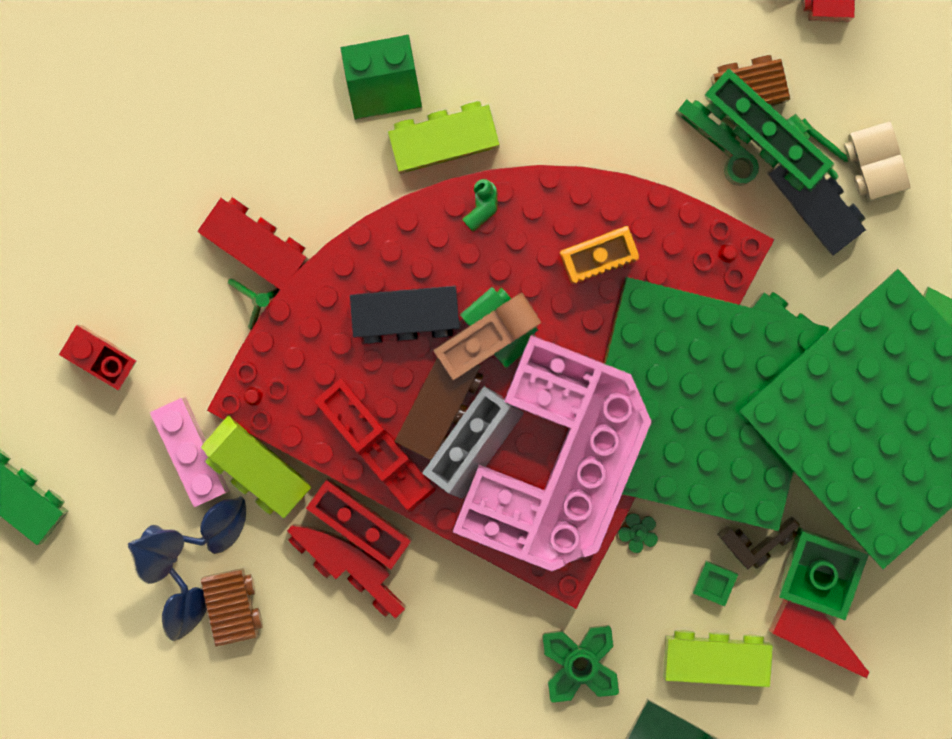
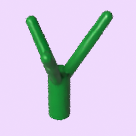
M234 279L228 280L230 286L252 299L254 308L248 324V328L252 330L258 320L261 307H266L270 299L274 298L280 289L276 288L267 293L256 294Z

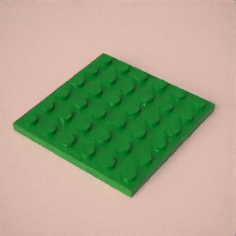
M896 269L739 410L881 569H885L952 508V327L899 269Z
M625 277L604 364L632 375L651 419V424L622 494L779 531L793 470L739 410L829 330V327Z

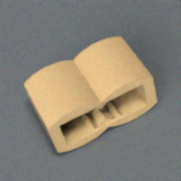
M891 121L848 135L849 142L844 143V148L849 163L855 162L859 175L854 176V181L859 196L865 195L867 202L911 188Z

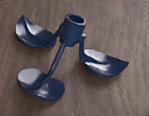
M242 496L220 501L207 511L200 526V532L203 536L201 538L184 536L176 530H164L158 525H151L145 529L140 538L128 543L136 573L142 581L152 584L170 574L180 587L181 593L170 596L162 612L163 630L171 641L181 639L200 623L207 610L203 590L199 587H194L188 591V586L174 570L173 563L178 561V556L184 547V542L199 546L207 543L208 550L213 554L223 552L231 547L240 536L246 520V503Z

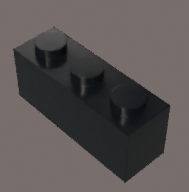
M777 164L767 172V175L832 256L866 231L865 227L861 224L866 218L854 203L850 206L846 205L840 197L844 190L831 177L828 179L824 177L809 193L805 188L799 192L784 178L788 173L780 165Z
M456 286L350 295L353 338H361L362 344L382 343V336L396 335L397 341L417 340V333L432 332V338L452 337L453 330L460 329Z

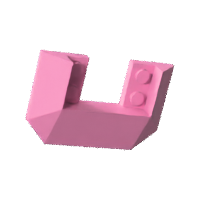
M531 335L520 359L505 402L569 427L544 490L479 465L463 502L453 533L547 570L554 571L571 561L590 556L599 551L651 424V419L631 374Z

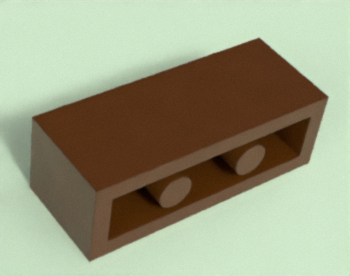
M437 357L394 442L432 460L447 439L446 433L452 423L457 425L464 415L467 406L463 405L462 402L467 392L475 394L484 376L478 373L481 366L476 365L455 380H452Z

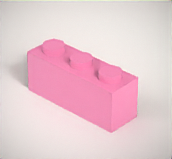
M186 397L177 399L150 412L193 507L230 491L223 475L218 474L205 462L208 456L201 446L206 439Z

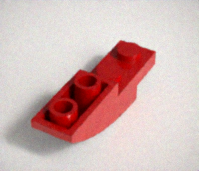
M293 524L287 530L291 535L288 541L301 554L305 551L309 552L316 559L313 566L325 578L332 575L337 579L347 570L351 574L347 580L361 593L366 589L375 598L372 605L383 616L387 617L391 614L396 619L405 610L406 605L383 583L391 574V571L363 549L345 538L311 526Z

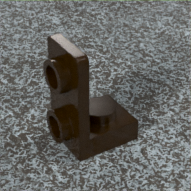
M790 517L780 525L779 531L774 530L751 551L748 547L752 545V542L740 528L734 532L730 527L726 526L717 535L747 570L752 566L756 569L771 557L769 551L776 545L784 546L798 534L795 529L800 526V523L795 518Z

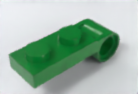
M686 99L675 114L729 157L724 167V174L731 184L743 186L751 182L759 171L757 159L735 139L737 135L733 133V129L724 122L718 125L708 117L711 112L697 100L691 103ZM736 160H744L749 164L750 174L747 178H739L733 173L732 166Z

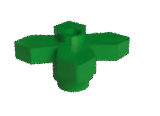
M609 625L590 627L579 645L563 630L543 633L544 654L562 665L548 680L551 702L571 701L581 684H586L598 697L619 694L617 673L599 662L614 647L612 629ZM584 657L587 660L586 666L583 669L576 668L574 666L575 659Z

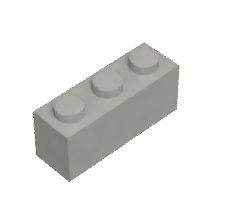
M484 386L425 468L423 474L449 494L463 499L470 489L478 466H487L524 412L506 403L505 398Z

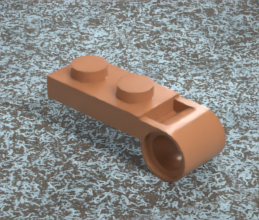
M520 293L433 351L452 380H455L542 322L523 293Z

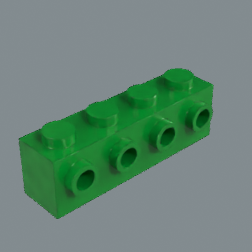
M728 68L705 93V98L710 102L706 108L720 121L725 117L728 118L735 125V128L732 130L733 133L747 145L752 140L762 150L758 155L772 168L777 164L780 165L788 173L784 177L785 180L799 192L805 188L810 193L834 167L833 161L731 69Z

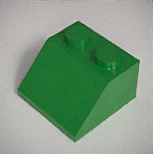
M409 34L340 47L355 120L422 108Z
M798 527V534L794 538L787 558L779 597L846 620L869 556L868 553L863 549Z

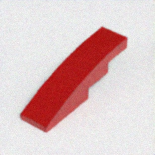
M341 378L314 401L408 512L413 511L436 491V488L398 443L394 442L395 440Z

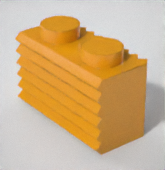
M628 226L562 250L559 253L569 281L574 285L577 281L582 282L584 278L588 280L591 276L602 275L604 271L609 272L611 269L615 270L618 266L622 267L624 264H630L631 261L635 262L639 257Z

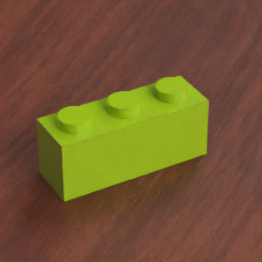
M476 101L460 106L462 112L448 115L447 110H442L427 115L428 121L415 124L414 119H409L393 124L395 130L388 131L399 174L499 148L500 144L490 106H482L481 101Z
M229 415L201 446L208 456L205 462L218 474L221 475L226 471L233 478L230 482L244 495L250 491L257 496L256 504L269 515L275 511L285 518L312 488L301 474L256 437L249 434Z
M674 630V636L666 635L663 677L666 681L770 687L773 645L769 642H764V636L746 634L743 635V640L729 639L730 634L710 632L709 638L695 637L694 631Z

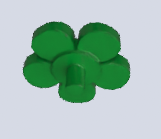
M629 514L625 520L631 528H620L618 532L619 539L624 542L631 540L628 546L629 550L634 553H640L643 550V542L648 547L656 545L658 541L657 535L653 532H648L656 527L655 520L650 516H646L640 524L638 514Z

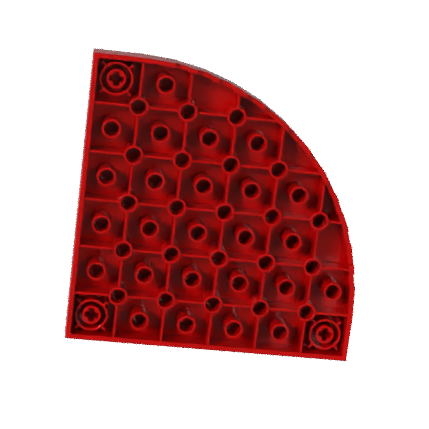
M530 165L490 169L447 179L404 195L366 215L326 243L297 270L260 315L235 356L207 411L223 420L229 415L249 434L576 609L636 497L621 495L597 553L581 557L565 564L561 568L550 571L453 533L466 495L462 499L449 494L427 476L426 478L436 488V491L413 511L408 512L314 401L341 378L395 440L437 359L433 350L469 327L460 314L491 287L496 292L503 288L511 298L523 293L542 322L536 326L538 331L534 334L535 337L604 364L625 277L740 305L775 239L714 206L679 190L625 173L583 166ZM481 179H487L495 184L497 188L498 210L489 220L472 232L462 219L476 208L475 183ZM628 226L639 254L637 261H631L630 264H624L622 267L618 266L615 270L611 269L609 272L604 271L602 275L597 274L596 277L591 276L588 280L584 278L582 282L577 281L575 285L570 283L559 254L560 251ZM456 286L460 329L453 330L452 337L432 338V332L417 333V340L397 341L396 335L382 336V343L362 344L361 338H353L350 295ZM494 354L479 363L478 365L481 367L478 373L484 376L475 394L468 391L462 404L467 406L468 409L484 386L506 398L522 355L507 368L501 364ZM517 407L524 414L489 461L486 468L544 490L569 427ZM452 423L446 433V436L450 435L452 430L455 428L456 424ZM398 444L423 473L431 460Z

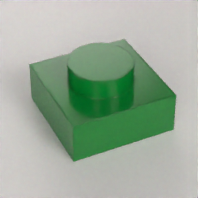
M705 560L692 592L725 607L738 573Z

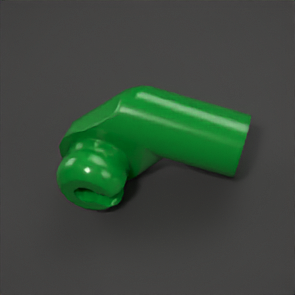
M481 179L475 183L476 208L462 219L472 232L476 231L498 210L497 188L495 184L487 179Z

